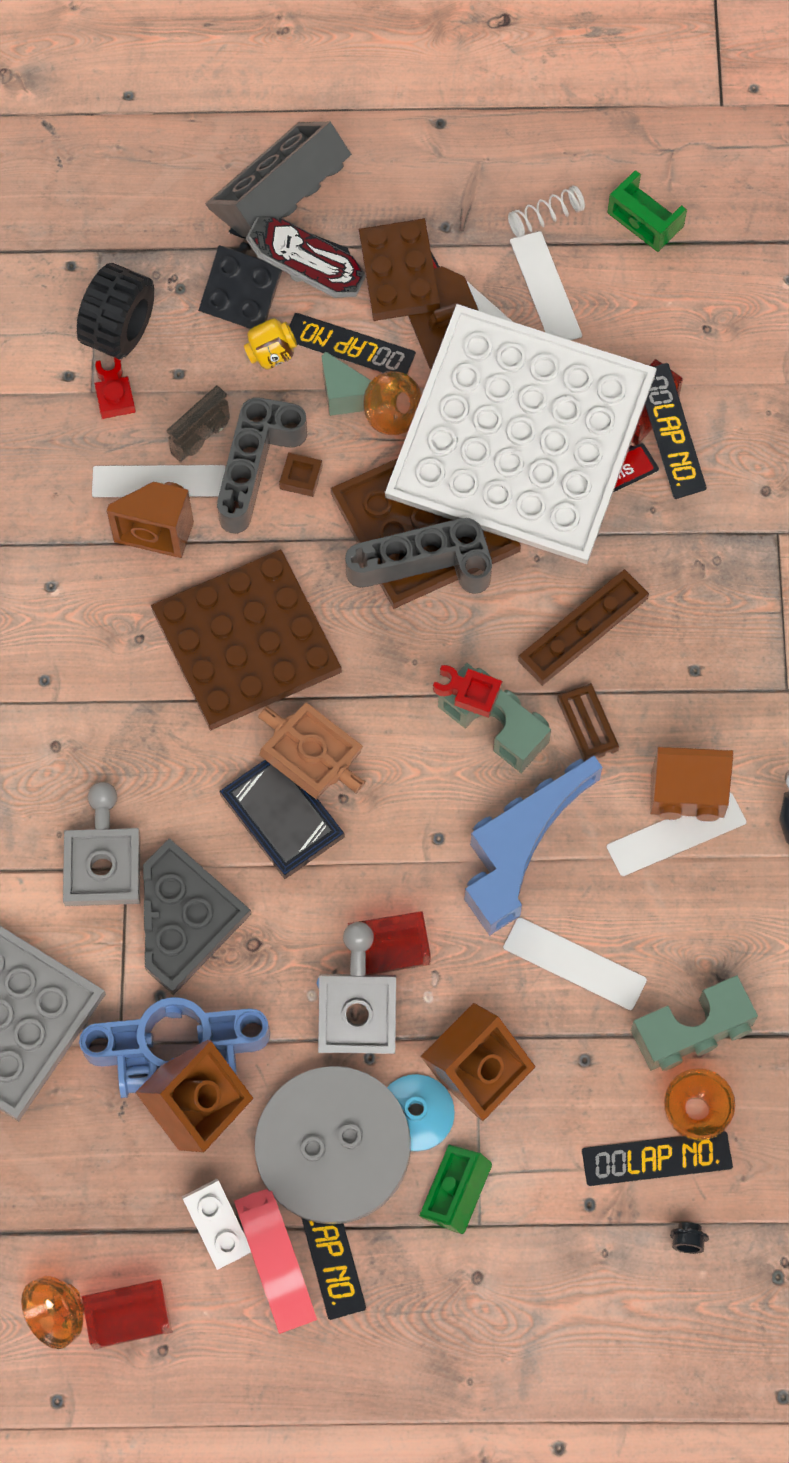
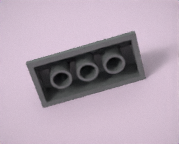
M331 121L298 122L205 204L210 211L239 235L247 237L257 217L284 218L292 214L297 209L296 204L303 197H308L317 192L321 187L319 183L327 176L338 173L344 167L343 162L352 154Z

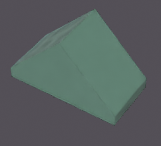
M325 352L322 355V373L330 416L379 409L382 405L381 386L331 354Z

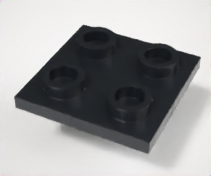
M242 242L238 248L233 250L218 245L198 311L249 329L267 321L282 270L264 260L247 255L246 251L250 250L249 243Z

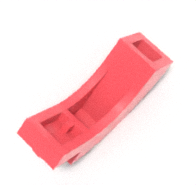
M264 1189L234 1200L279 1334L316 1321L317 1318L273 1192Z

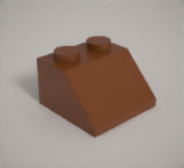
M153 481L108 504L106 511L115 543L182 558L194 523L188 489H184L181 485L173 482L163 484Z
M658 747L651 771L650 814L659 815L660 818L666 820H676L682 816H696L700 821L710 822L724 818L729 806L733 750Z
M475 1003L420 1056L437 1079L482 1121L536 1067L499 1016Z
M206 1040L161 1065L135 1092L179 1151L203 1153L254 1099L211 1040Z

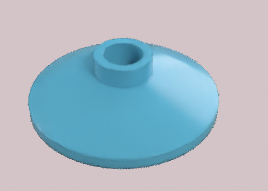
M413 1074L398 1078L387 1087L398 1100L408 1121L411 1151L429 1150L440 1144L447 1137L453 1126L455 1111L449 1092L440 1082L429 1076ZM412 1104H420L424 1109L423 1113L419 1116L410 1114L408 1109Z

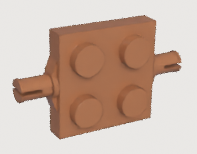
M307 702L295 714L284 719L270 709L269 706H266L261 711L258 718L275 730L273 736L261 748L259 753L267 762L316 800L330 785L338 781L345 784L355 794L361 790L366 781L349 770L350 764L361 753L363 748L355 739Z

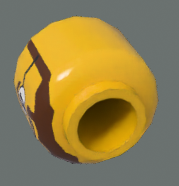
M272 318L251 328L247 333L249 343L244 345L251 363L258 362L261 367L268 370L290 360L294 355L293 348L297 347V342L286 321L281 323L278 319Z

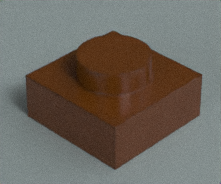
M288 452L279 481L280 489L314 497L323 468L322 460Z

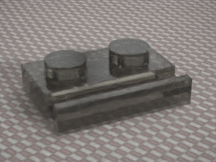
M217 385L167 429V433L170 435L168 441L171 455L180 463L189 455L193 456L199 452L206 439L213 433L221 432L228 424L230 414L228 401L225 399L227 393Z

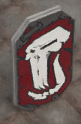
M257 217L246 237L258 258L287 272L292 280L296 282L304 281L334 298L356 297L365 279L364 271L352 255L281 217Z

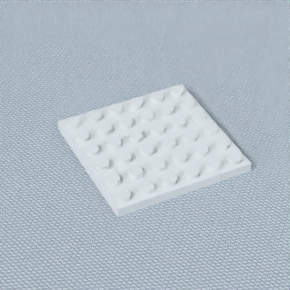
M456 304L385 491V498L452 520L461 518L474 519L480 524L482 530L588 564L657 368Z

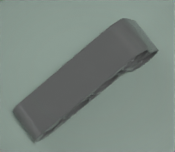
M253 397L243 403L217 500L219 522L226 532L238 534L249 527L270 444L295 448L305 442L307 438L306 413L299 405L260 397ZM255 417L264 418V419H263L262 421H260V422L250 421L251 419H253V418H255ZM289 423H295L298 425L294 428L284 427ZM248 447L256 448V450L251 453H246L243 451L245 448ZM239 478L249 479L243 484L234 482ZM234 501H237V502L239 503V508H236V510H235V512H234V508H235V502H234Z
M470 518L452 520L358 543L351 546L345 555L346 577L353 586L359 588L451 566L455 567L459 583L466 592L472 594L481 593L489 587L491 582L492 560L480 524ZM461 537H469L474 541L468 544H464L458 541V539ZM428 545H434L439 550L428 552L423 548ZM392 554H401L404 556V558L399 561L391 560L389 556ZM472 568H478L484 573L472 575L467 571Z

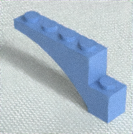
M595 756L585 762L583 759L573 762L565 769V774L558 779H546L534 789L535 793L524 800L522 797L514 799L505 806L504 813L494 819L490 816L486 817L473 827L470 845L490 873L481 872L468 881L464 900L489 936L520 917L522 904L518 897L533 853L548 828L560 813L581 793L600 780L603 767Z

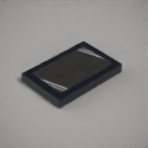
M266 760L219 791L220 796L284 879L345 837L343 830L318 799L316 800Z

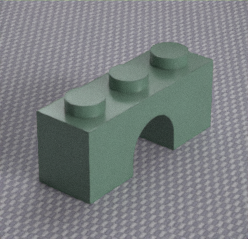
M466 663L458 672L459 676L465 677V674L469 668L474 671L490 676L483 669H474L468 663ZM500 690L490 716L498 719L504 728L494 739L493 751L522 773L549 744L551 729L544 717L536 712L531 714L522 707L520 700L515 694L509 690H504V692ZM452 694L445 697L438 695V707L465 729L473 720L481 716L454 706L456 695Z
M738 975L702 991L699 1002L705 1012L706 1021L701 1025L695 1027L682 1025L675 1019L669 1006L633 1021L630 1031L650 1071L661 1067L662 1071L670 1070L683 1062L682 1057L690 1053L696 1052L697 1056L706 1054L718 1046L717 1041L729 1036L734 1041L752 1032L751 1026L754 1025L758 1015Z

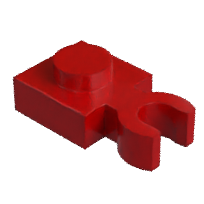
M115 357V367L109 371L102 368L100 360L95 363L97 376L101 380V382L94 384L102 419L136 413L129 377H121L123 374L120 359Z
M441 665L440 675L448 677L451 681L445 685L434 682L433 692L444 697L452 694L456 695L454 706L489 718L502 688L503 681L469 668L465 677L458 675L453 667Z

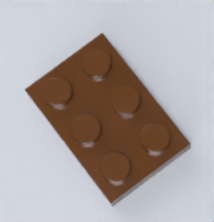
M425 218L359 229L373 321L433 312L440 309Z

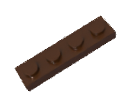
M624 569L518 656V662L543 686L648 600L649 593Z

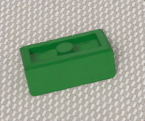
M449 1144L419 1216L453 1232L464 1234L492 1168L491 1161L481 1153Z

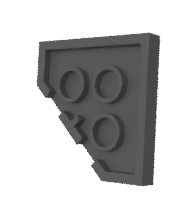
M169 838L143 864L145 969L174 995L251 915V910Z

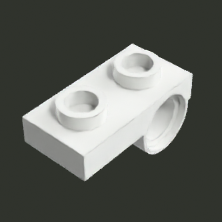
M218 1179L182 1196L217 1270L251 1253L246 1236Z

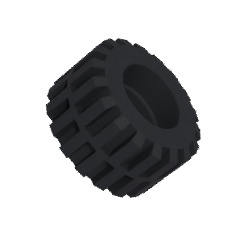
M107 263L90 282L81 301L77 317L78 341L117 359L126 357L140 341L151 317L154 304L153 280L115 263Z

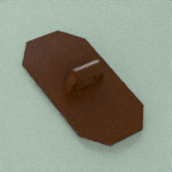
M443 266L434 269L440 309L408 316L430 369L433 368L456 304L479 311L465 276Z

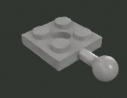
M96 783L88 792V802L95 809V830L64 831L63 903L65 906L140 904L139 828L110 829L109 810L117 802V792L109 783ZM99 859H107L112 863L111 870L105 875H96L92 872L93 864Z
M363 922L350 924L343 934L344 944L351 950L350 974L319 975L318 1053L395 1054L396 975H366V950L371 947L374 934L372 929ZM359 1003L367 1008L369 1016L365 1022L354 1024L348 1020L346 1011L352 1004Z

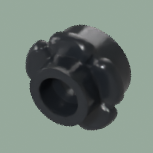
M692 1222L679 1223L678 1228L671 1230L670 1237L673 1239L672 1248L682 1253L704 1252L705 1242L709 1241V1236L702 1232V1226Z

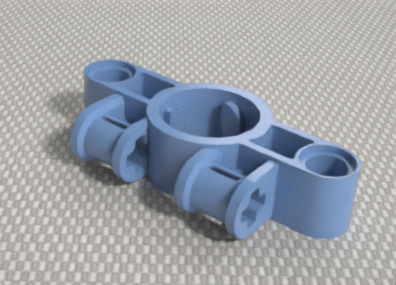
M171 997L151 1005L144 1012L141 1019L89 1025L82 1031L79 1044L85 1058L94 1066L118 1065L121 1098H128L129 1093H135L161 1065L169 1062L156 1057L149 1049L154 1045L153 1034L150 1032L154 1025L164 1017L182 1018V1015H187L200 1024L197 1025L199 1044L206 1040H211L236 1075L235 1054L255 1052L263 1049L270 1039V1030L266 1016L257 1009L205 1013L197 1004L188 999ZM257 1023L262 1027V1031L258 1036L250 1038L242 1034V1030L247 1024ZM97 1038L107 1039L108 1045L103 1051L96 1053L89 1050L93 1040Z

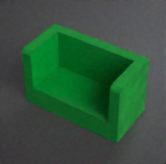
M635 170L610 193L607 213L655 251L659 252L684 227L687 209L681 205L673 214L639 189L641 174Z

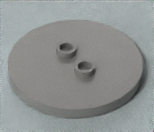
M340 1066L312 1069L299 1074L285 1083L272 1096L264 1108L255 1136L256 1162L267 1189L273 1192L274 1198L288 1211L308 1221L322 1224H342L356 1221L382 1207L393 1196L403 1181L411 1154V1136L408 1121L401 1105L392 1092L369 1074Z

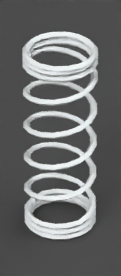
M573 185L568 190L564 189L562 191L561 199L557 195L552 194L549 198V204L542 199L538 201L537 209L528 204L525 208V215L520 210L510 212L508 220L513 233L519 238L525 234L521 218L516 212H519L525 218L528 230L532 232V226L527 219L528 207L535 210L541 226L544 227V221L539 213L540 202H544L548 206L551 217L556 222V215L551 208L552 197H556L561 202L563 212L568 217L569 213L563 202V193L565 191L568 192L573 209L576 212L583 211L585 202L581 191L577 186ZM574 192L576 193V195H577V197H578V199H579V202H578V200L576 199V197H575V195H574Z

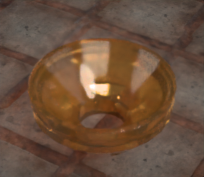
M389 371L374 377L364 395V411L371 426L385 435H399L408 432L422 396L418 384L413 378L401 372ZM401 393H405L410 400V407L405 413H401L396 405L397 398Z
M690 1069L677 1075L669 1084L664 1097L665 1115L670 1125L680 1135L694 1140H707L722 1133L731 1123L735 1112V1097L729 1084L719 1074L707 1069ZM696 1098L703 1100L708 1107V1115L701 1120L692 1119L687 1114L685 1108L689 1100Z
M52 1276L40 1277L25 1286L21 1298L22 1311L28 1327L37 1339L53 1349H62L74 1342L80 1336L84 1322L85 1306L81 1302L79 1291L73 1285Z

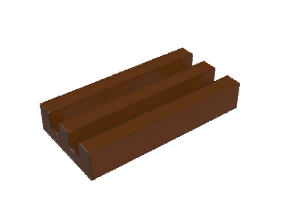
M592 683L558 695L557 701L584 762L593 756L600 758L605 756V753L619 751V744ZM585 694L607 742L603 745L581 699V696ZM572 699L593 745L592 749L588 747L568 700Z

